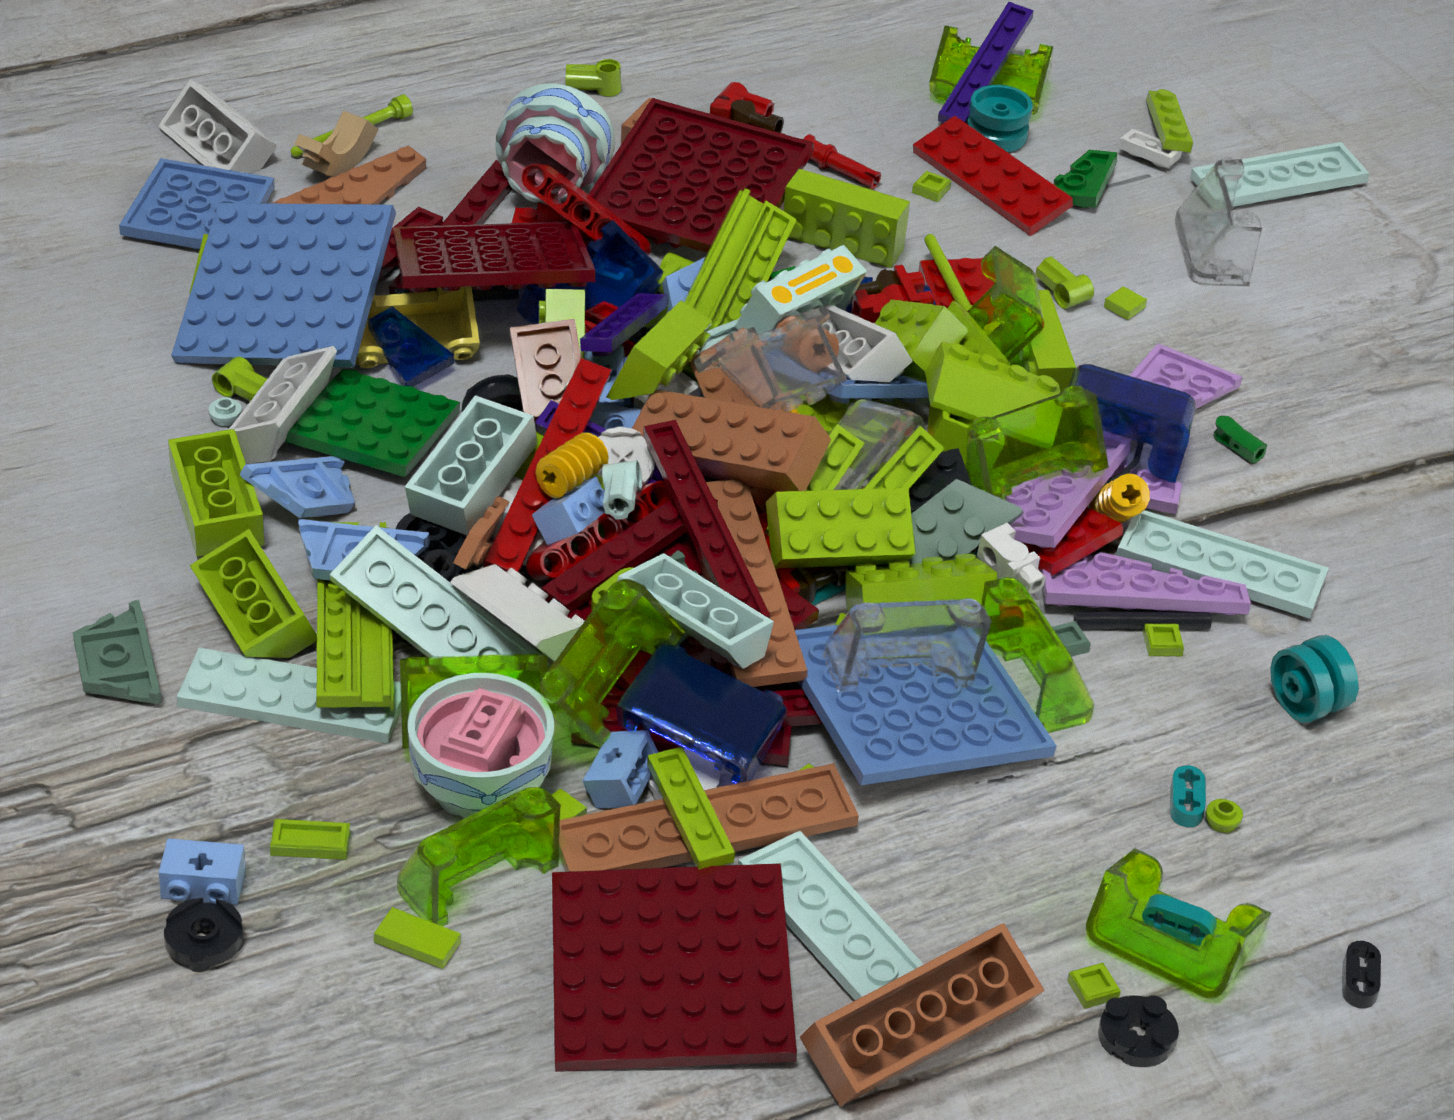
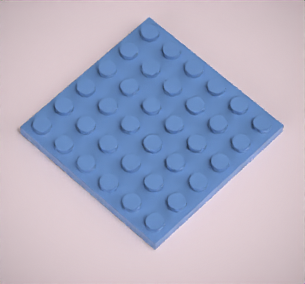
M218 203L171 354L175 363L227 364L233 358L240 356L251 365L278 366L288 356L334 346L337 353L333 367H354L396 215L394 206L378 204Z
M969 615L865 626L863 622L795 630L808 670L807 678L804 681L798 682L860 786L1054 756L1057 745Z

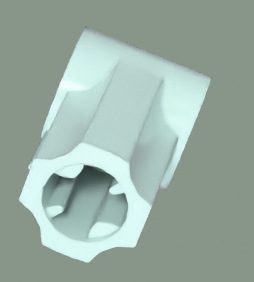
M638 460L605 464L602 467L605 489L603 506L605 514H610L615 519H625L628 517V514L635 507L636 491L642 490V473Z

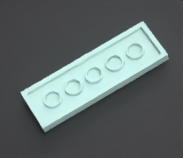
M1342 142L1194 167L1192 168L1190 178L1216 209H1227L1239 205L1277 200L1289 196L1367 183L1369 172Z
M1146 510L1132 517L1116 556L1151 563L1152 569L1169 573L1170 568L1183 570L1182 575L1199 580L1203 576H1210L1245 584L1250 600L1309 619L1329 570V567Z
M377 525L329 574L330 580L452 677L469 673H493L520 680L539 658L540 653Z
M198 648L178 692L177 706L388 744L407 695V683L393 681L394 711H390V707L317 708V668Z
M801 831L795 832L739 859L738 865L781 863L786 924L854 1000L924 965Z

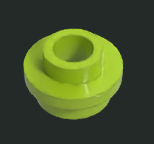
M1216 799L1208 804L1206 818L1213 830L1229 833L1240 825L1243 812L1239 805L1231 800Z

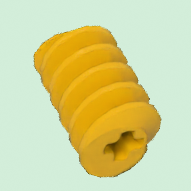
M580 433L564 445L550 452L547 456L541 458L536 466V477L541 489L550 497L559 499L584 481L590 479L591 476L599 473L603 465L608 464L609 455L605 444L596 435Z
M1127 473L1104 485L1089 503V508L1123 523L1146 509L1150 501V491L1148 485L1141 477Z

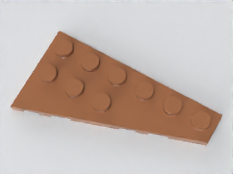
M408 145L342 174L328 178L311 187L304 188L292 195L280 198L273 203L379 205V202L384 198L389 200L393 197L396 188L400 185H407L426 169V158Z

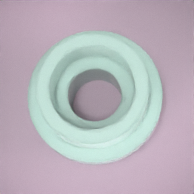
M228 397L219 398L209 406V415L213 422L222 427L232 426L242 413L241 404Z

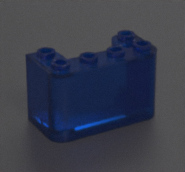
M1091 364L1079 365L1071 375L1050 446L1065 451L1077 450L1083 446L1089 427L1100 429L1152 445L1148 458L1149 471L1159 479L1175 483L1189 442L1196 403L1190 394Z

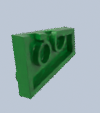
M1089 149L1070 165L1068 173L1065 175L1059 174L1054 179V185L1073 198V205L1082 208H1096L1117 164V152Z

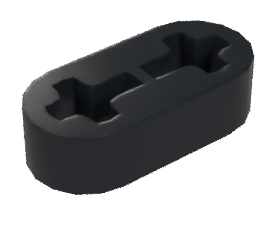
M1355 941L1348 945L1343 960L1342 995L1351 1006L1366 1009L1375 1004L1380 990L1381 954L1372 943ZM1360 958L1364 959L1365 967L1360 966ZM1357 982H1363V991L1359 990Z

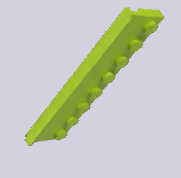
M746 188L743 191L740 190L734 198L683 301L713 321L708 330L740 318V310L749 302L752 296L751 290L761 281H766L767 283L797 220L768 201H765L763 204L749 195L750 191ZM687 362L681 372L698 382L690 363Z
M332 522L359 525V522ZM379 522V527L386 528V522ZM317 579V708L390 707V711H394L392 629L331 580Z

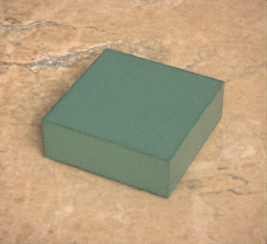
M1076 621L1044 629L1043 638L1058 660L1088 653L1091 643Z

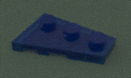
M393 306L368 319L370 333L378 346L383 349L386 360L402 386L414 387L454 364V354Z

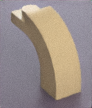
M343 111L332 134L323 143L299 134L294 145L303 151V166L334 177L351 170L363 159L378 132V128L364 118Z

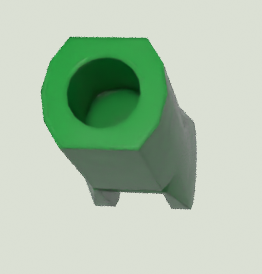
M1225 415L1216 418L1215 425L1217 429L1213 434L1216 441L1230 447L1251 463H1257L1265 456L1266 443L1243 429L1233 418Z

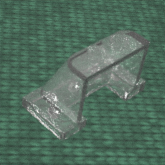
M825 306L803 312L784 327L757 334L754 327L730 333L693 361L699 373L719 368L758 407L773 410L783 408L785 412L796 409L806 400L808 405L814 404L824 399L826 393L847 381L821 326L831 318Z

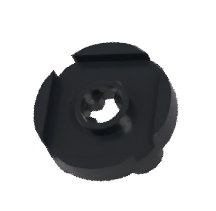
M203 898L190 899L176 906L166 919L167 925L164 929V941L167 952L176 961L188 965V968L193 972L207 971L211 966L227 961L243 947L241 915L233 905L224 900L216 899L215 904L210 902L203 903ZM199 929L204 932L212 930L206 936H198L196 932Z
M1130 995L1111 998L1105 1005L1098 1027L1099 1040L1105 1051L1111 1056L1112 1052H1115L1124 1058L1123 1063L1133 1067H1152L1164 1062L1167 1055L1174 1050L1179 1035L1178 1023L1174 1015L1167 1009L1165 1000L1154 995L1148 997ZM1140 1027L1145 1030V1034L1143 1036L1138 1035L1136 1030L1129 1029Z

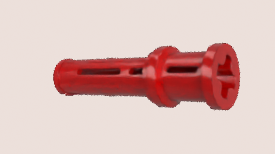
M811 134L804 137L803 140L814 142V152L809 159L818 163L820 168H832L868 186L872 190L877 187L874 181L880 183L881 172L875 171L838 153L834 145H825L817 141L815 136Z

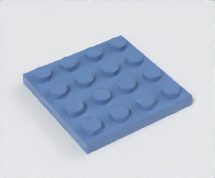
M160 158L119 224L120 235L199 250L203 234H209L218 203H266L275 188L274 178Z
M762 353L774 378L784 377L786 378L785 383L790 385L808 386L807 391L811 393L830 394V400L849 403V399L852 398L859 402L871 403L872 398H875L882 402L893 403L895 398L905 402H916L917 398H929L927 383L902 374L890 382L851 380L827 368L814 369L782 353Z

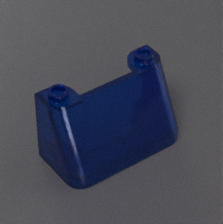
M612 220L601 229L603 233L602 239H597L595 242L591 241L586 247L595 268V282H587V285L583 287H572L568 283H556V286L552 288L537 287V284H529L525 287L517 307V312L531 324H539V301H546V289L585 290V311L603 301L619 308L637 293L655 294L661 287L658 282L664 271Z
M669 642L668 645H659L622 696L616 707L619 726L629 731H636L637 727L642 725L643 730H648L649 734L654 732L714 762L715 769L721 771L724 766L725 770L733 774L731 782L736 784L753 779L787 716V708L783 704L784 699L777 693L770 690L762 692L687 655V651L683 647Z

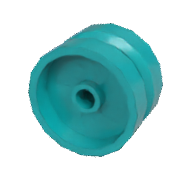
M1006 85L981 87L974 91L971 96L970 116L967 124L1006 152L1016 151L1023 147L1028 139L1029 121L1033 108L1032 100L1025 92Z
M1318 635L1303 641L1299 645H1292L1279 650L1273 656L1270 666L1271 683L1282 708L1293 719L1301 723L1312 722L1325 717L1330 712H1337L1347 708L1356 701L1359 682L1355 664L1347 649L1337 639L1329 635Z

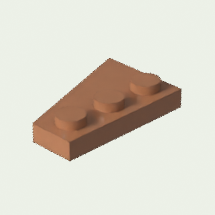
M499 496L495 498L492 506L487 508L483 518L480 517L469 531L453 562L454 564L467 569L475 564L478 565L479 562L482 563L486 559L493 544V541L490 539L510 503L509 501Z

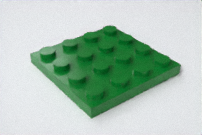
M342 368L288 431L285 442L406 477L459 414L460 402L448 399L443 395L430 394L420 391L415 387L402 386L389 382L384 378H374L360 374L356 370Z

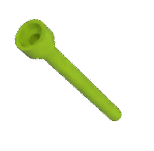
M401 94L392 98L391 102L388 103V107L362 118L368 120L373 125L392 117L402 120L413 114V106L410 99L405 94ZM333 130L312 139L323 143L332 134ZM293 146L290 153L293 157H300L303 151L297 146Z
M933 234L926 235L924 242L955 302L961 304L982 328L985 324V318L981 310L976 306L970 305L936 237Z

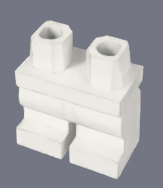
M1005 523L981 534L977 557L997 572L998 602L1010 599L1021 603L1024 610L1022 617H1026L1039 610L1040 600L1033 593L1039 591L1044 586L1046 577L1038 570L1040 557L1034 551L1029 553L1026 545L1014 540L1016 531L1008 523Z

